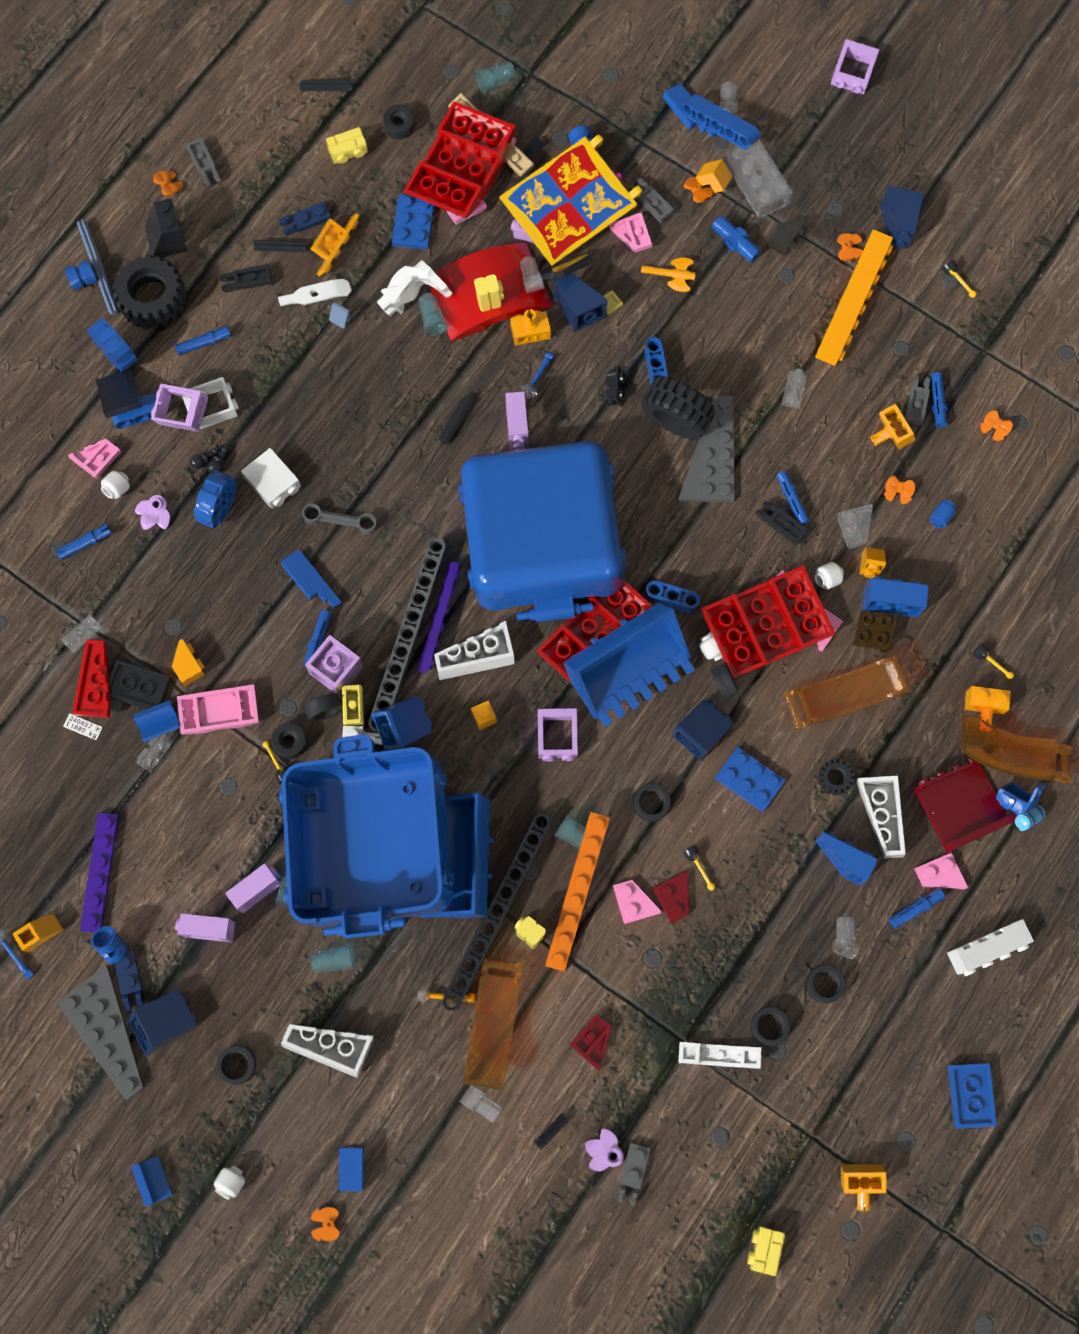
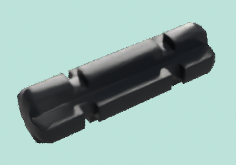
M535 138L523 154L531 160L537 153V150H540L543 146V142L539 138Z
M560 1114L555 1119L556 1121L552 1122L541 1133L542 1136H539L534 1141V1144L539 1149H543L547 1145L546 1142L550 1141L561 1130L560 1128L568 1123L564 1115Z

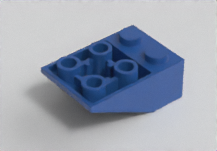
M823 832L816 838L815 841L842 877L858 885L868 881L878 860L873 857L874 855L866 850L860 851L855 848L856 846L848 841L842 842L837 839L835 834L830 832Z

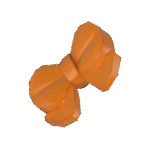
M159 171L153 176V182L161 185L162 194L166 196L174 195L183 188L182 182L171 183V180L176 177V173L173 171Z
M696 177L688 178L684 183V188L694 193L693 200L697 203L706 201L713 194L712 188H702Z
M849 233L839 235L837 242L842 245V249L838 253L840 260L850 261L861 257L863 251L858 248H852V245L862 242L861 237L857 234L853 236Z
M997 411L989 412L985 416L983 423L980 424V429L984 434L992 428L996 429L992 438L993 441L1004 440V437L1010 433L1013 427L1012 421H1002V419H999Z
M895 476L889 477L885 484L886 492H884V496L888 501H892L898 492L900 493L901 504H906L912 500L911 496L915 491V483L912 480L903 483L899 482Z
M326 1207L321 1210L317 1208L312 1213L311 1220L323 1222V1227L311 1232L314 1239L317 1241H321V1239L333 1241L339 1237L340 1231L335 1227V1220L339 1216L337 1208Z

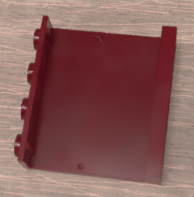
M976 756L966 761L967 765L964 766L961 763L951 768V772L947 773L946 770L939 772L935 775V779L931 780L930 777L923 779L919 782L920 786L914 789L946 853L1015 822L1017 815L1013 813L1007 816L1003 806L996 799L997 795L981 766V763L987 759L986 756L978 759Z

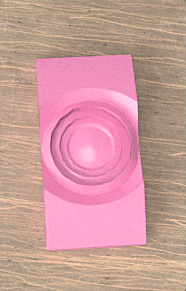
M254 685L177 696L182 735L241 728L259 723Z

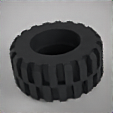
M145 255V258L139 256L132 262L129 260L126 262L125 267L122 266L118 270L120 274L115 275V283L112 285L114 300L128 322H132L134 326L140 327L141 325L143 329H149L150 327L158 329L160 325L165 327L169 325V321H175L178 318L177 314L183 312V306L186 305L187 300L185 297L187 295L186 288L177 268L172 266L170 261H163L162 257L159 256L152 258L151 255ZM158 282L166 286L161 297L153 302L142 303L134 300L137 290L146 283Z
M668 376L655 378L641 401L642 410L651 420L655 421L656 424L662 426L665 430L684 439L698 440L702 438L715 417V407L705 395L698 392L694 387H690L687 383Z

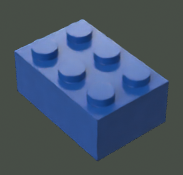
M873 577L863 589L862 610L919 617L927 607L928 585L920 581L908 583L902 579L885 580L884 577Z

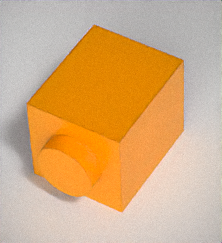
M489 701L471 708V714L479 730L497 723Z

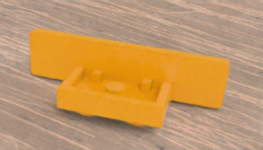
M355 213L350 218L345 228H342L331 219L325 224L311 247L312 251L325 259L317 275L327 274L331 269L332 259H336L341 252L340 246L342 244L345 245L350 238L348 233L350 230H354L359 223L357 221L358 213Z

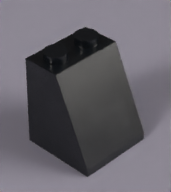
M172 198L154 202L145 224L152 258L187 252L181 221Z

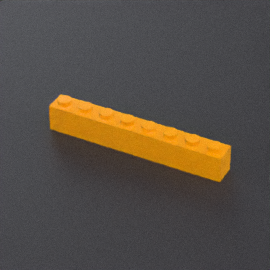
M872 230L815 358L836 366L838 360L842 361L846 352L843 348L845 345L849 346L853 335H850L851 330H856L860 321L857 320V317L862 315L866 308V305L863 303L865 299H870L873 292L870 288L872 284L876 286L880 277L877 272L878 270H883L887 261L884 257L885 255L889 256L893 245L890 244L893 237Z

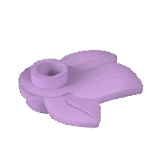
M154 495L149 500L141 501L136 506L135 513L142 515L141 526L144 530L152 528L156 523L161 528L167 529L170 523V513L166 509L167 502L164 497ZM156 501L159 502V507L157 508L154 506Z
M602 1129L600 1140L594 1139L585 1143L588 1154L593 1157L589 1167L595 1171H604L609 1166L617 1167L623 1161V1152L617 1147V1137L611 1131ZM615 1152L617 1154L616 1160L609 1158L610 1153Z

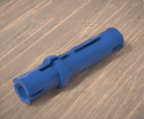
M227 326L214 331L209 330L206 334L175 344V347L180 356L206 345H214L216 342L231 336Z
M936 372L930 375L934 401L932 410L935 413V426L942 428L948 425L946 417L948 408L944 398L943 374Z
M780 472L776 475V478L798 522L801 525L810 522V518L796 492L797 488L792 484L788 472Z
M106 523L93 531H87L86 535L55 551L59 554L60 560H63L91 544H97V541L111 535L112 532Z
M320 611L311 642L307 644L308 650L303 661L304 665L322 645L332 613L329 611Z
M937 888L925 897L921 896L917 902L888 918L890 924L894 929H897L920 913L931 910L932 906L946 899L944 893L940 888Z

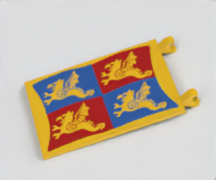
M597 135L590 142L586 137L582 138L500 196L501 201L551 266L636 207L637 203L634 199L638 198L643 191L640 186H636L628 193L595 150V148L602 144L603 138L601 135Z

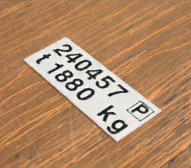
M69 714L63 726L94 740H97L103 728L72 714Z

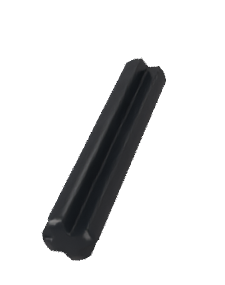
M300 80L299 84L301 91H350L352 89L351 80Z
M254 240L253 243L255 251H307V243L305 241Z
M464 396L438 438L441 443H449L473 403L471 397Z

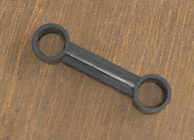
M308 504L302 511L305 522L310 525H316L321 521L359 528L366 535L374 533L377 529L376 519L369 513L357 517L323 511L316 504ZM316 509L319 511V515L315 519H308L306 517L307 511ZM365 519H371L374 525L370 529H363L361 522Z

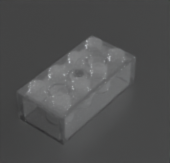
M759 139L746 150L736 146L726 151L724 163L758 218L790 204L793 192Z

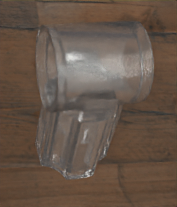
M725 82L720 87L719 107L737 116L736 85L732 82Z
M530 256L523 258L520 264L526 293L544 289L535 258Z
M838 917L836 919L837 939L833 943V951L837 955L853 959L859 953V946L855 943L854 918Z
M470 1084L459 1102L493 1123L503 1108Z

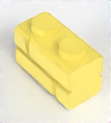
M359 127L326 138L327 147L334 164H343L350 158H360L365 153H368L366 142Z
M494 274L485 278L475 279L474 284L480 310L484 312L490 310V308L501 307V300L504 299L501 280L497 281Z
M362 685L342 686L343 725L364 728V694Z
M530 916L526 918L521 917L515 925L516 935L522 941L526 940V944L532 949L536 948L545 937L546 930L541 925H536V921Z
M761 1226L758 1227V1230H754L752 1243H755L753 1252H749L747 1261L750 1264L751 1270L777 1276L785 1233Z

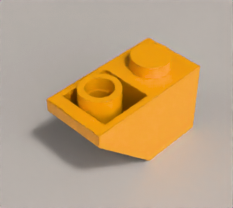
M865 547L862 552L859 574H863L867 578L879 576L886 566L885 550Z
M181 639L177 646L172 668L181 683L186 687L205 675L202 671L205 667L199 658H194L193 653H195V650L191 644H186Z
M54 913L26 924L14 932L13 936L22 951L31 952L64 929Z

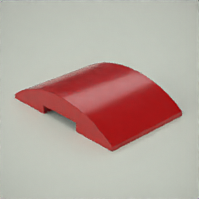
M453 101L437 130L438 136L425 160L419 162L404 189V193L466 219L480 205L497 178L509 151L516 126Z
M526 243L507 244L484 249L462 257L434 272L452 292L450 297L446 298L437 289L428 285L451 342L484 331L486 326L516 315H524L526 310L530 313V309L536 312L552 307V302L543 281L538 282L534 277L539 272ZM494 274L497 281L501 280L504 299L501 300V307L490 308V310L482 312L477 300L474 281L477 278H485Z
M804 565L700 609L732 679L784 659L836 634Z
M623 580L621 588L613 595L589 597L585 604L592 603L593 611L580 612V614L575 615V618H570L536 651L569 682L570 680L564 665L566 660L592 645V638L596 637L600 640L621 627L620 621L622 619L629 622L653 607L626 581Z

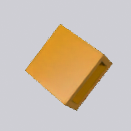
M722 159L705 163L696 176L701 186L710 184L715 193L724 191L732 178Z

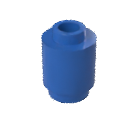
M948 500L940 502L930 516L931 524L936 528H945L954 516L956 506Z

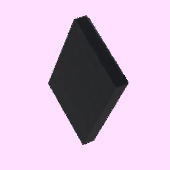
M590 254L565 258L537 273L534 277L538 282L563 278L591 262L592 258Z
M131 368L124 372L96 379L105 418L142 407Z
M116 660L109 678V695L111 699L148 709L163 703L172 677Z

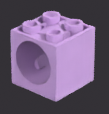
M331 635L326 638L305 664L310 675L331 691L337 693L339 697L342 694V686H349L363 669L360 657Z

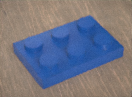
M399 194L392 246L428 250L434 205L410 195Z
M739 747L735 749L715 777L718 782L762 813L785 782L783 778Z
M990 1063L947 1066L954 1129L997 1126Z

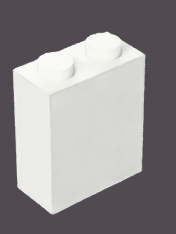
M271 448L241 470L246 481L271 509L282 505L285 501L284 499L289 495L297 493L299 487H301L299 480Z

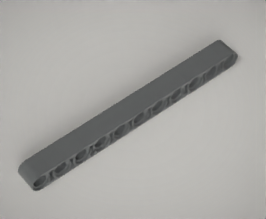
M433 538L428 544L372 713L379 711L382 703H388L391 706L397 702L446 555L445 542L441 538ZM441 546L442 549L437 552L433 550V547ZM429 563H435L436 567L433 569L427 568V565ZM424 580L431 582L428 586L421 585V582ZM419 597L425 599V601L421 604L415 602V600ZM412 615L419 616L416 621H411L409 618ZM407 632L413 633L410 639H405L403 635ZM400 650L407 651V654L403 657L397 655ZM399 667L401 668L399 674L391 673L392 669ZM389 685L395 686V690L391 693L385 691ZM371 713L369 719L370 729L373 733H378V730L373 727L375 722Z

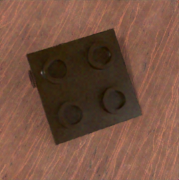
M861 610L853 646L880 649L879 652L887 653V650H891L898 614Z

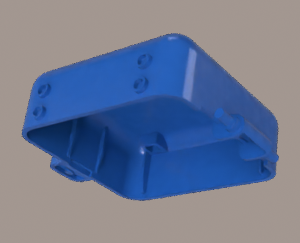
M593 441L567 443L476 455L465 461L461 468L462 484H458L461 504H464L471 569L468 570L470 587L475 590L477 601L482 607L488 610L508 609V607L534 604L535 609L516 613L517 620L531 619V621L536 620L539 623L575 618V615L580 614V612L593 611L592 603L573 604V599L610 596L621 588L623 584V571H627L625 548H621L612 490V486H614L612 462L608 463L607 453L600 444Z
M362 734L337 739L333 746L334 758L297 763L286 770L282 778V789L279 791L280 803L283 805L287 888L285 889L284 897L290 914L295 920L316 927H325V936L338 934V936L348 939L386 934L392 928L405 927V919L403 917L440 913L450 905L453 898L455 880L451 872L445 797L447 780L442 765L436 758L423 749L416 747L375 752L373 740L369 736Z

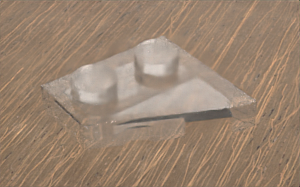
M872 504L837 513L848 549L867 544L873 509Z

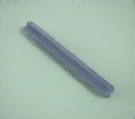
M82 219L77 222V226L105 303L111 315L117 314L119 309L114 300L112 289L86 220Z

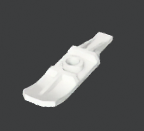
M335 279L301 287L295 293L278 297L280 306L297 303L307 305L335 297L348 296L351 288L349 282L345 279ZM316 292L318 296L312 297V294Z

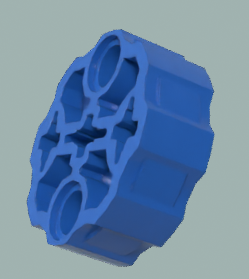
M103 318L87 329V333L97 347L119 371L124 372L137 361L130 347Z
M218 470L209 474L197 497L194 509V516L197 522L214 529L219 524H222L234 500L237 488L235 477Z

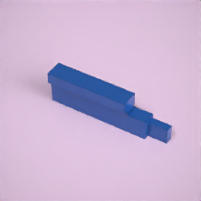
M681 83L665 91L663 99L688 130L697 126L702 133L706 131L711 138L717 135L683 115L681 105L691 96Z
M300 550L295 551L281 561V566L309 601L318 595L324 603L328 601L333 609L342 604Z

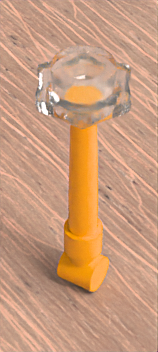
M422 985V989H418L417 1001H421V1005H425L429 998L442 999L444 993H430L426 986ZM476 994L465 995L462 1002H476ZM451 995L446 998V1000H456Z

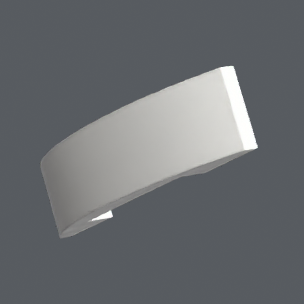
M680 1042L679 1063L760 1069L761 1048Z

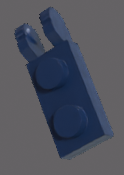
M321 202L281 218L279 223L281 226L289 225L283 229L285 235H290L325 223L332 218L325 202Z
M129 951L122 960L115 963L121 995H123L127 1011L132 1009L129 995L131 993H135L137 1005L139 1007L144 1006L143 988L134 951Z

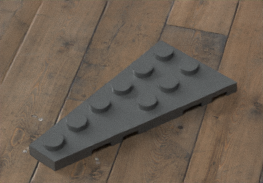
M714 396L712 405L715 407V417L704 436L699 439L678 502H734L733 396Z
M105 965L59 1000L57 1004L124 1099L128 1101L144 1088L138 1064H136L120 1003L117 1000L114 983L109 973L110 970L108 965Z

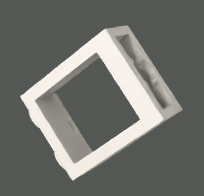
M223 377L189 388L202 391L206 395L223 390L229 409L203 417L200 429L237 417L236 410L239 409L235 398L231 399L230 394L233 393L229 382L225 383ZM183 397L188 411L191 398Z

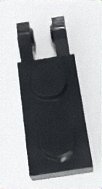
M269 265L235 270L220 276L221 282L235 280L233 283L222 285L223 292H233L236 289L242 290L273 284Z
M767 501L762 505L773 515L770 517L759 509L756 512L757 517L763 522H767V525L795 546L808 532L807 528L779 507L776 508Z

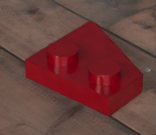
M686 871L652 889L670 924L689 915Z
M595 1014L569 1045L595 1069L600 1071L612 1027Z

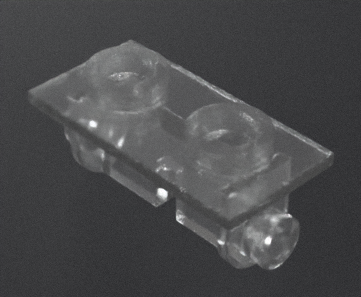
M796 369L794 372L789 371L781 405L800 409L807 378L802 369Z
M88 615L64 636L61 641L75 653L85 644L86 640H90L102 627L91 615Z
M162 732L160 736L149 741L150 750L144 748L137 757L136 763L148 772H151L169 749L173 740Z

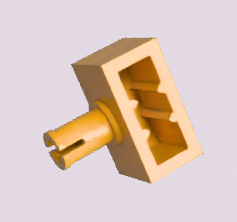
M530 309V313L526 310L524 315H516L510 318L515 346L551 338L546 311L535 312Z
M896 403L879 413L884 429L870 436L875 447L889 438L893 439L898 449L915 441L914 433Z
M971 686L966 691L965 710L981 712V729H984V727L987 730L992 729L993 714L1003 715L1009 710L1010 691Z
M882 1164L841 1165V1186L844 1193H857L858 1210L864 1211L863 1203L865 1211L870 1210V1193H886V1171Z

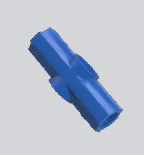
M719 216L715 220L712 229L724 239L725 244L730 250L738 251L750 263L757 259L761 249L748 239V234L741 227L736 228L724 216Z

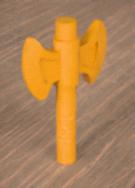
M689 258L674 259L671 261V265L675 266L676 269L673 270L642 265L641 273L675 278L673 281H669L668 285L676 291L688 292L690 287L687 286L685 280H694L695 273L686 271V269L694 264V261Z

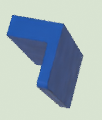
M170 700L133 714L134 720L140 729L143 742L180 728L177 713Z
M364 1148L339 1149L340 1191H364Z
M158 1156L131 1167L145 1207L172 1196L170 1185Z

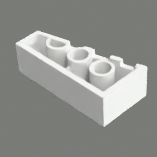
M506 621L500 623L495 628L485 630L484 633L466 639L467 641L461 644H455L434 654L439 680L514 664V654Z
M898 776L858 778L857 785L883 858L904 857L905 845Z
M1022 919L949 951L947 954L957 975L964 973L967 976L976 972L975 968L982 966L985 968L994 964L993 960L997 958L1003 960L1012 956L1010 952L1016 949L1018 952L1030 948L1028 944L1034 942Z
M289 1024L281 1044L286 1049L358 1078L374 1039L373 1036L368 1035L364 1036Z

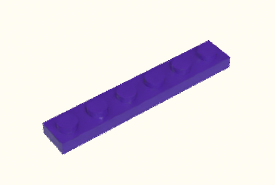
M453 561L447 566L417 672L426 673L429 669L431 670L434 664L433 652H436L440 642L437 640L438 635L442 634L445 625L442 621L449 612L450 605L447 604L455 591L453 583L457 581L460 570H457L459 564Z
M98 813L80 925L81 932L95 933L103 926L119 815Z

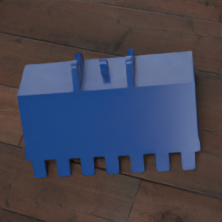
M658 603L629 622L622 619L620 621L621 627L600 640L596 637L592 638V645L564 662L571 684L588 707L593 718H599L604 727L612 723L606 713L610 709L614 711L618 718L626 714L620 704L624 700L627 701L633 710L639 706V702L634 696L635 693L640 691L646 701L651 699L653 694L648 688V685L651 683L655 684L659 692L667 689L666 684L661 678L665 674L669 676L673 683L678 682L681 678L675 670L676 667L681 665L687 675L694 671L689 661L691 659L674 610L671 607Z
M480 793L446 796L451 872L455 880L453 898L450 905L444 911L436 914L420 915V918L469 919L487 917L488 879H493V875L488 874L489 844L494 843V839L489 838L490 799L483 797Z

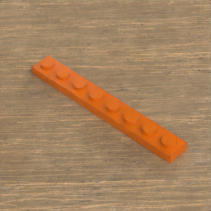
M592 812L589 814L545 963L547 967L565 972L610 819L609 817Z

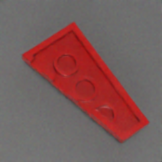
M86 640L72 711V714L75 716L111 718L107 643L105 641Z

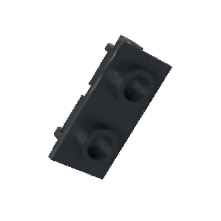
M616 366V370L610 369L607 373L606 386L613 388L606 389V402L608 406H614L615 403H618L620 407H623V400H625L623 388L626 382V375L618 366Z

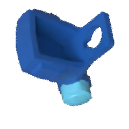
M1009 782L1000 788L996 799L1005 809H1011L1017 814L1015 823L1021 831L1031 829L1045 817V810L1040 805H1037L1046 786L1044 782L1035 788L1033 794L1015 783Z

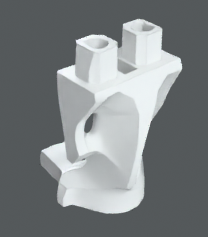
M421 260L415 266H404L393 276L388 288L381 290L383 296L377 303L390 317L396 310L402 314L404 304L413 301L417 297L420 287L424 284L431 285L446 298L450 297L452 292L433 270Z

